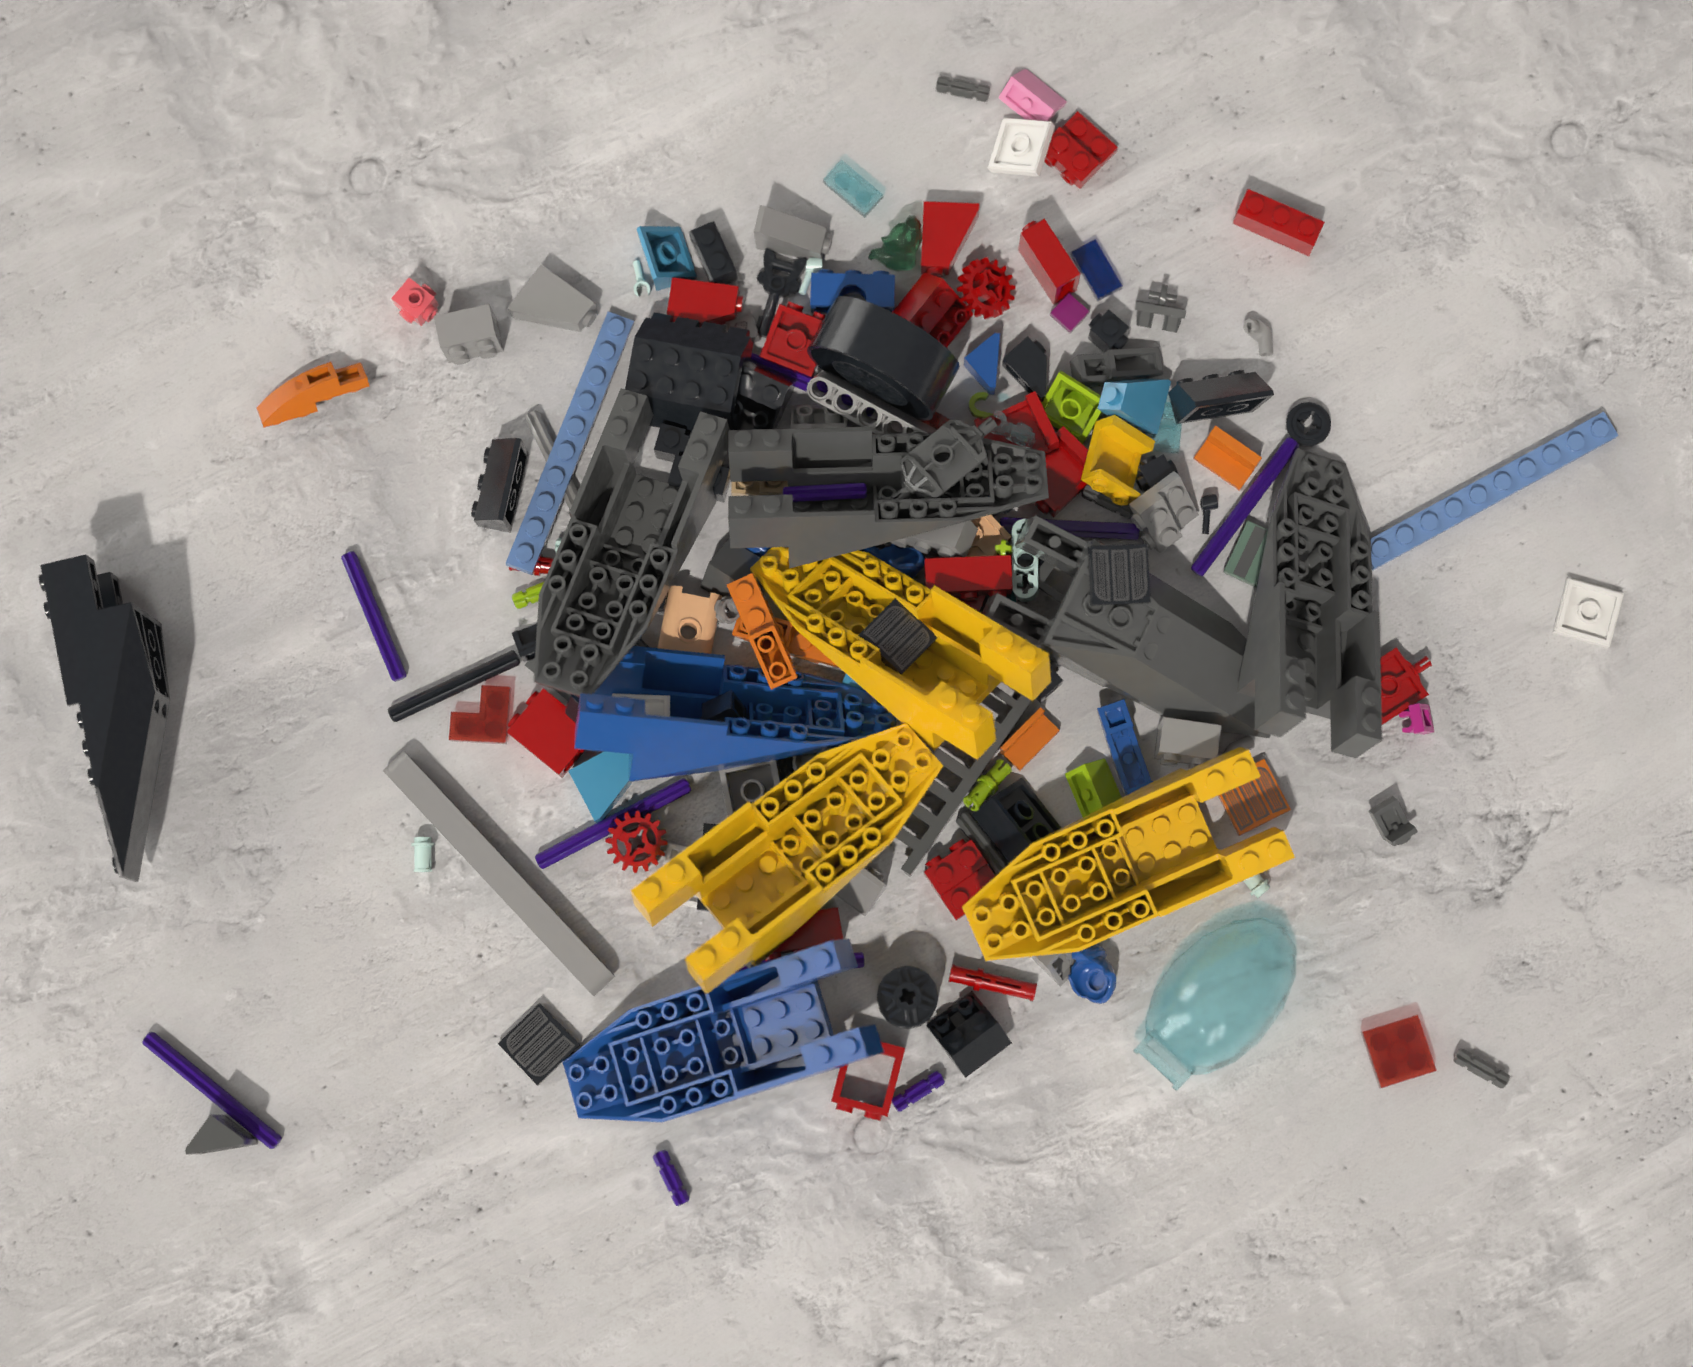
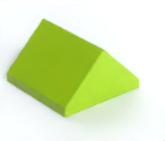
M1063 371L1058 373L1041 403L1052 426L1058 430L1064 426L1082 444L1093 430L1095 422L1100 420L1104 414L1098 410L1101 395Z

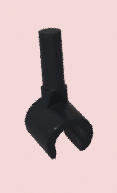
M1216 494L1206 495L1200 500L1203 512L1202 534H1209L1210 510L1218 509Z

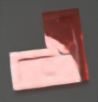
M481 685L479 713L451 712L449 741L507 744L511 687Z

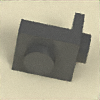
M1393 796L1369 810L1382 838L1392 846L1408 842L1411 836L1418 832L1416 827L1409 823L1398 800Z

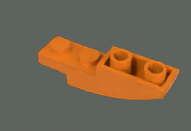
M328 362L305 371L278 387L258 405L257 411L265 428L318 412L316 402L330 400L336 396L357 392L370 386L361 362L336 370L332 362Z
M754 573L727 584V588L749 635L748 639L771 690L797 679L794 665L780 629Z
M739 616L732 635L750 642L748 639L749 635ZM775 617L790 656L839 668L800 634L790 621Z

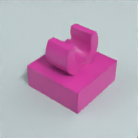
M1418 703L1409 705V711H1403L1399 714V718L1410 717L1411 725L1407 728H1402V732L1421 735L1434 733L1429 704Z

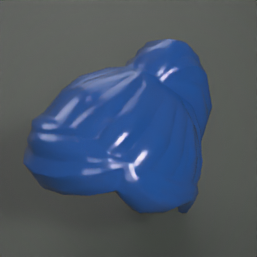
M891 544V546L881 550L875 546L860 550L874 555L912 579L923 569L925 563V555L914 548H900Z
M1095 944L1079 952H1072V959L1076 960L1068 975L1072 990L1079 997L1087 998L1091 1002L1098 1004L1106 1003L1116 988V975L1112 965L1106 960L1105 949L1099 944Z

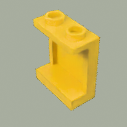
M1115 414L1096 421L1081 480L1090 485L1094 491L1101 492L1112 499V502L1117 505L1123 506L1133 502L1141 496L1139 492L1133 489L1141 455L1153 451L1155 440Z

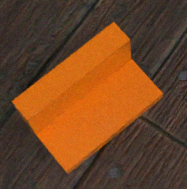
M1215 425L1193 459L1240 491L1258 466L1262 457Z
M1041 707L1000 747L999 752L1019 772L1060 731L1044 715L1045 711Z

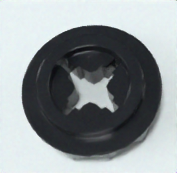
M1304 402L1296 405L1289 412L1286 418V430L1290 438L1297 441L1299 446L1313 447L1322 443L1329 435L1331 419L1322 406L1312 402ZM1310 415H1312V425L1316 429L1311 428L1305 435L1304 426L1300 422H1306Z

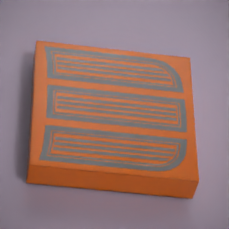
M1265 759L1255 763L1261 777L1218 795L1238 836L1291 810Z

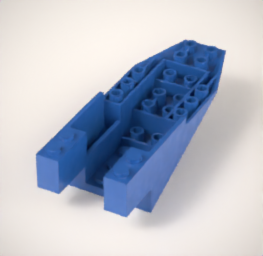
M633 646L594 694L580 693L574 749L629 754V781L715 772L827 751L896 727L897 721L896 717L867 691L810 673L796 671L797 679L771 690L762 668L725 665V655ZM730 690L735 693L746 708V719L725 717V722L700 720L702 716V703ZM612 694L670 696V717L646 714L645 700L613 697Z
M850 939L832 940L734 973L708 994L698 986L629 1009L562 1062L578 1118L666 1122L842 1068L844 1065L884 1053L876 1024L858 1027L834 1035L818 983L820 979L858 967Z

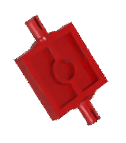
M1396 647L1380 657L1382 725L1408 709L1409 705L1416 704L1429 695L1421 684L1419 673L1432 666L1431 661L1420 666L1429 660L1427 656L1411 664L1404 659Z

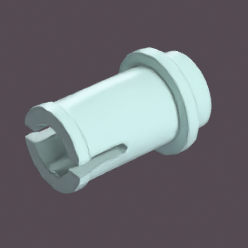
M414 837V843H411V846L414 847V872H432L431 846H434V843H431V837Z
M1260 874L1243 881L1252 891L1250 895L1254 894L1257 898L1271 888L1268 885L1269 880H1264Z

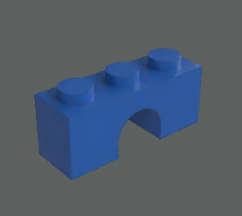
M828 269L811 273V313L816 311L827 314L835 298L848 293H858L863 296L865 301L893 312L895 305V275L887 271H874L873 274H862L858 270L834 273V271Z

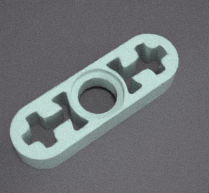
M1028 519L1018 520L1012 528V585L1015 597L1022 602L1034 600L1039 593V558L1033 556L1034 561L1029 567H1021L1017 563L1019 556L1030 553L1014 546L1020 535L1018 533H1021ZM1023 575H1028L1029 586L1033 587L1028 590L1027 594H1023L1022 589H1018V587L1023 586Z

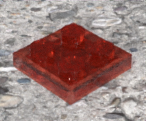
M1418 1015L1361 1032L1379 1088L1437 1071Z

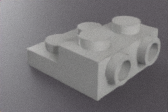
M1175 471L1129 504L1134 514L1131 519L1144 534L1141 536L1144 544H1148L1150 550L1154 548L1159 553L1182 537L1179 530L1199 516L1180 475Z

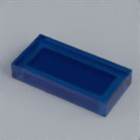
M1096 239L1071 252L1074 262L1097 302L1122 289L1121 282Z

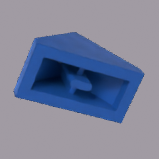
M1000 333L991 335L964 358V367L989 395H995Z

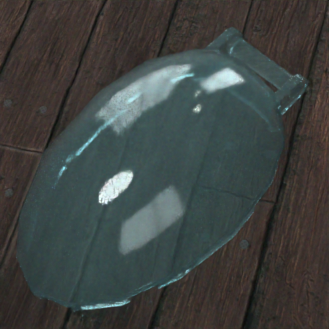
M1264 917L1235 920L1201 937L1179 956L1167 970L1155 988L1150 1001L1145 1022L1147 1035L1134 1048L1133 1052L1136 1054L1140 1053L1173 1084L1172 1088L1175 1091L1191 1075H1206L1235 1063L1262 1040L1280 1015L1296 978L1297 947L1286 927ZM1152 1039L1186 1070L1182 1076L1147 1045Z

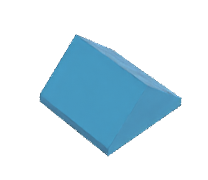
M639 226L636 228L656 291L671 287L672 277L688 280L697 278L681 227Z

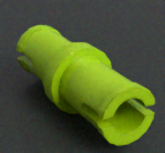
M998 759L985 775H981L977 779V785L963 799L964 804L968 808L973 803L974 805L971 807V810L978 811L985 800L998 791L999 784L1012 772L1007 762L1001 767L1004 760Z

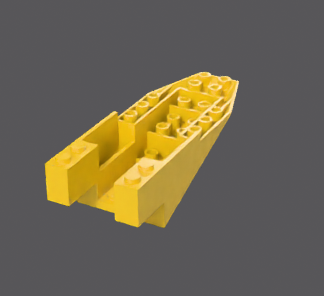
M772 547L750 568V571L754 573L762 587L800 634L903 724L907 723L914 733L934 751L947 740L978 760L996 741L993 712L980 705V703L997 685L1002 682L1034 701L1051 683L1050 661L1047 652L940 588L934 586L930 590L870 553L857 550L789 569L788 547ZM895 598L937 637L936 641L902 675L882 662L879 648L858 636Z
M907 723L819 753L754 803H746L631 889L634 905L653 927L694 895L703 903L723 929L685 957L688 972L703 991L708 994L749 961L754 967L760 965L895 839L943 768V765Z
M1238 747L1191 769L1179 768L1030 844L962 906L985 961L1079 952L1155 917H1163L1295 858L1284 830L1277 827L1269 828L1222 850L1218 849L1197 801L1200 803L1261 777L1250 750Z

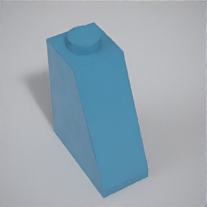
M1135 379L1105 382L1098 410L1107 416L1115 414L1144 434H1158L1171 381L1168 379Z
M604 751L568 771L596 823L607 817L634 782L629 781V754Z

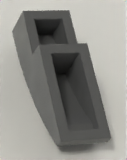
M1159 347L1107 350L1105 353L1077 355L1070 361L1072 378L1086 387L1104 386L1105 382L1147 379L1163 375Z

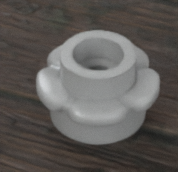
M723 596L721 600L716 601L714 610L719 622L731 624L739 618L740 615L732 597Z

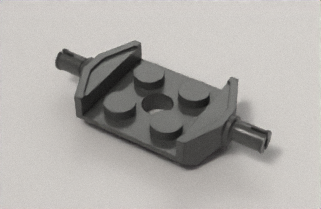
M989 417L980 426L976 427L973 425L971 427L958 419L947 421L900 460L905 477L903 482L905 487L891 496L892 500L908 499L911 495H916L923 499L940 498L942 494L983 462L986 466L989 462L982 440L985 435L997 427L996 422ZM941 452L951 454L950 458L945 462H937L935 460L936 456Z

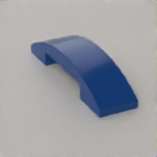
M1123 699L1097 708L1103 733L1125 795L1152 783L1153 781H1151L1133 730L1134 725L1125 700Z

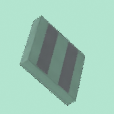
M1247 520L1223 573L1257 588L1268 530Z

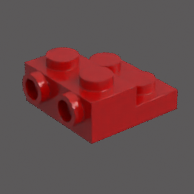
M1077 111L1062 128L1059 126L1054 131L1044 163L1051 168L1054 166L1058 169L1066 183L1081 189L1118 151V147Z
M788 301L787 306L779 304L760 357L812 377L817 365L809 357L807 348L826 315L814 311L813 316L802 312L803 306Z
M961 839L949 848L952 853L943 859L940 855L931 859L925 864L928 869L923 873L955 921L965 915L962 906L995 877L987 861L972 840L966 843L964 839Z

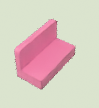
M1027 69L1013 75L999 96L1000 100L1026 120L1051 121L1054 114L1067 103L1065 99Z

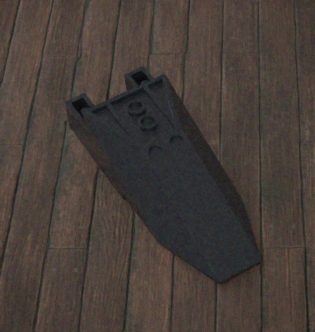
M85 554L40 565L42 574H39L38 578L42 591H45L47 602H44V611L47 618L51 619L67 706L79 704L80 711L77 712V721L79 727L84 729L85 740H82V748L85 756L89 757L91 766L87 770L90 784L95 787L107 831L108 842L113 852V869L116 874H119L120 878L139 882L170 704L162 624L132 602L123 604L118 577L111 572L97 575L95 562L88 555Z

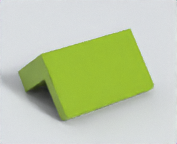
M1105 758L1085 763L1065 773L1082 817L1122 798Z

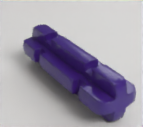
M935 1071L928 1075V1079L920 1080L906 1089L904 1094L901 1095L900 1093L892 1098V1104L898 1112H901L909 1107L908 1104H914L930 1094L933 1088L937 1089L944 1085L945 1080L939 1071Z
M662 1150L654 1154L653 1160L656 1166H659L661 1169L659 1173L668 1191L673 1194L671 1198L674 1204L680 1206L688 1202L690 1197L686 1189L683 1190L682 1188L683 1183L674 1164L670 1163L671 1158L668 1151Z

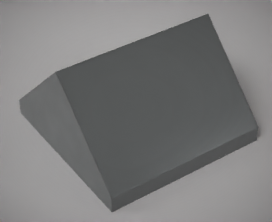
M729 538L708 563L700 587L709 593H716L722 597H731L727 584L751 574L750 568L761 557L746 548H730ZM757 580V582H758V584H759V586H760V588H761V591H762V593H763L764 588L762 587V585H761V584L759 583V581Z
M210 1114L185 1148L186 1155L205 1154L258 1144L254 1136L227 1116Z

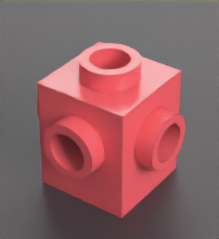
M410 277L391 298L395 306L400 309L399 315L410 324L415 321L422 326L426 321H431L438 311L439 304L435 299L436 293L424 283L422 286L418 285Z

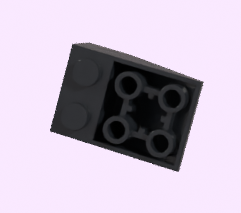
M745 358L734 408V414L740 415L737 430L776 429L788 405L797 380L752 359Z

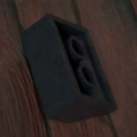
M1244 370L1233 371L1224 377H1219V374H1211L1198 381H1193V378H1185L1177 381V385L1168 392L1176 424L1251 413L1274 396L1273 389L1256 372L1245 373Z
M520 438L492 439L491 446L485 449L483 463L486 464L485 473L480 474L477 490L480 491L479 500L474 501L471 511V517L474 518V522L478 527L511 533L529 453Z
M1020 778L991 797L978 811L972 814L979 826L985 831L1009 863L1030 844L1062 828L1023 778Z

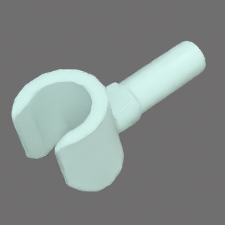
M812 257L807 260L806 274L799 290L800 294H806L811 282V273H817L818 270H822V259Z
M635 260L633 261L636 274L634 293L639 298L637 289L640 286H646L649 296L651 293L650 286L644 280L640 261Z

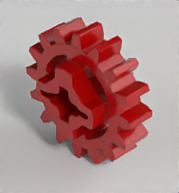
M988 257L980 260L976 259L963 267L962 271L964 274L957 278L962 283V286L956 289L959 292H963V296L959 301H966L968 305L965 310L974 309V317L976 318L983 315L984 320L998 317L1004 311L1010 309L1008 303L1015 299L1010 294V291L1016 289V287L1009 284V280L1013 276L1005 275L1004 272L1007 267L1002 266L999 268L997 259L989 262Z
M636 810L635 816L631 817L628 811H626L625 820L622 821L616 817L614 820L617 827H608V831L613 836L605 839L606 843L612 844V847L607 849V854L615 853L616 856L613 859V863L616 864L622 861V870L624 871L629 865L633 866L634 873H637L638 866H643L645 871H649L648 863L652 862L657 866L659 862L656 856H665V851L660 849V847L668 845V840L661 839V836L666 833V829L658 830L657 827L661 821L659 819L653 822L650 821V812L645 817H641L640 810ZM630 823H639L635 829L629 831L622 829ZM649 827L655 834L656 844L648 839L647 831ZM643 830L641 833V841L644 843V845H638L636 848H634L633 852L630 853L632 850V841L629 840V838H635L637 834L639 835L640 831ZM617 839L624 842L627 849L625 855L620 852ZM643 852L650 854L644 859L634 860L636 855Z

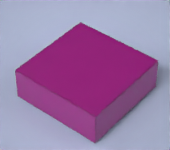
M1069 293L1050 312V316L1071 334L1089 315L1090 311Z

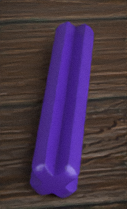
M865 483L784 487L783 495H793V502L859 499L867 497V486Z

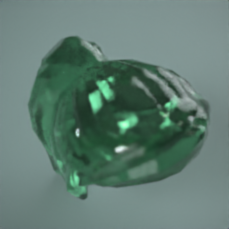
M909 215L905 222L898 223L888 236L881 237V240L884 242L882 247L872 249L868 259L870 261L876 259L886 268L896 272L913 269L916 266L915 254L922 242L920 220L915 215Z

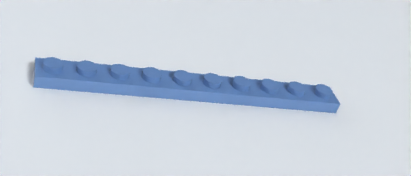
M609 311L607 312L506 560V566L533 576L633 328V320Z
M1605 412L1598 414L1371 538L1372 571L1617 438L1619 435Z

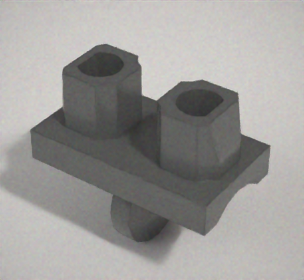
M1162 284L1160 292L1149 291L1148 299L1159 300L1158 304L1136 300L1134 308L1137 310L1136 325L1151 328L1154 313L1165 315L1162 330L1177 333L1181 319H1185L1186 309L1164 305L1165 302L1176 303L1177 295L1168 294V285Z

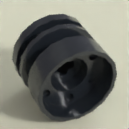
M903 966L895 968L884 976L878 986L877 1003L880 1013L888 1023L897 1028L913 1029L920 1027L930 1020L936 1010L938 1001L936 984L928 973L918 967ZM905 989L909 993L914 992L916 995L912 998L913 1004L908 1005L906 1001L901 1003L899 1000L903 996L902 991Z

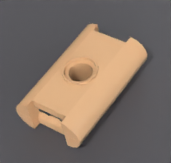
M671 585L668 591L657 648L711 654L718 621L714 606L717 600H721L722 596L712 592L708 598L682 593V586ZM684 626L692 627L695 631V637L685 639L681 635L680 629Z

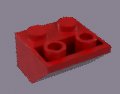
M925 272L893 310V313L918 326L937 339L946 348L974 314L971 310H965L967 305L959 301L960 297L944 279Z

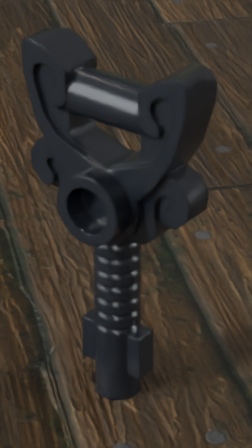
M769 248L765 249L763 260L765 271L757 274V281L763 285V290L769 296L763 316L758 317L756 327L759 328L758 334L760 337L767 338L779 297L785 298L789 296V292L793 294L799 292L800 285L797 280L800 279L806 270V258L797 259L793 263L776 258L772 250ZM773 269H777L791 274L789 276L782 277L780 275H776L772 271Z

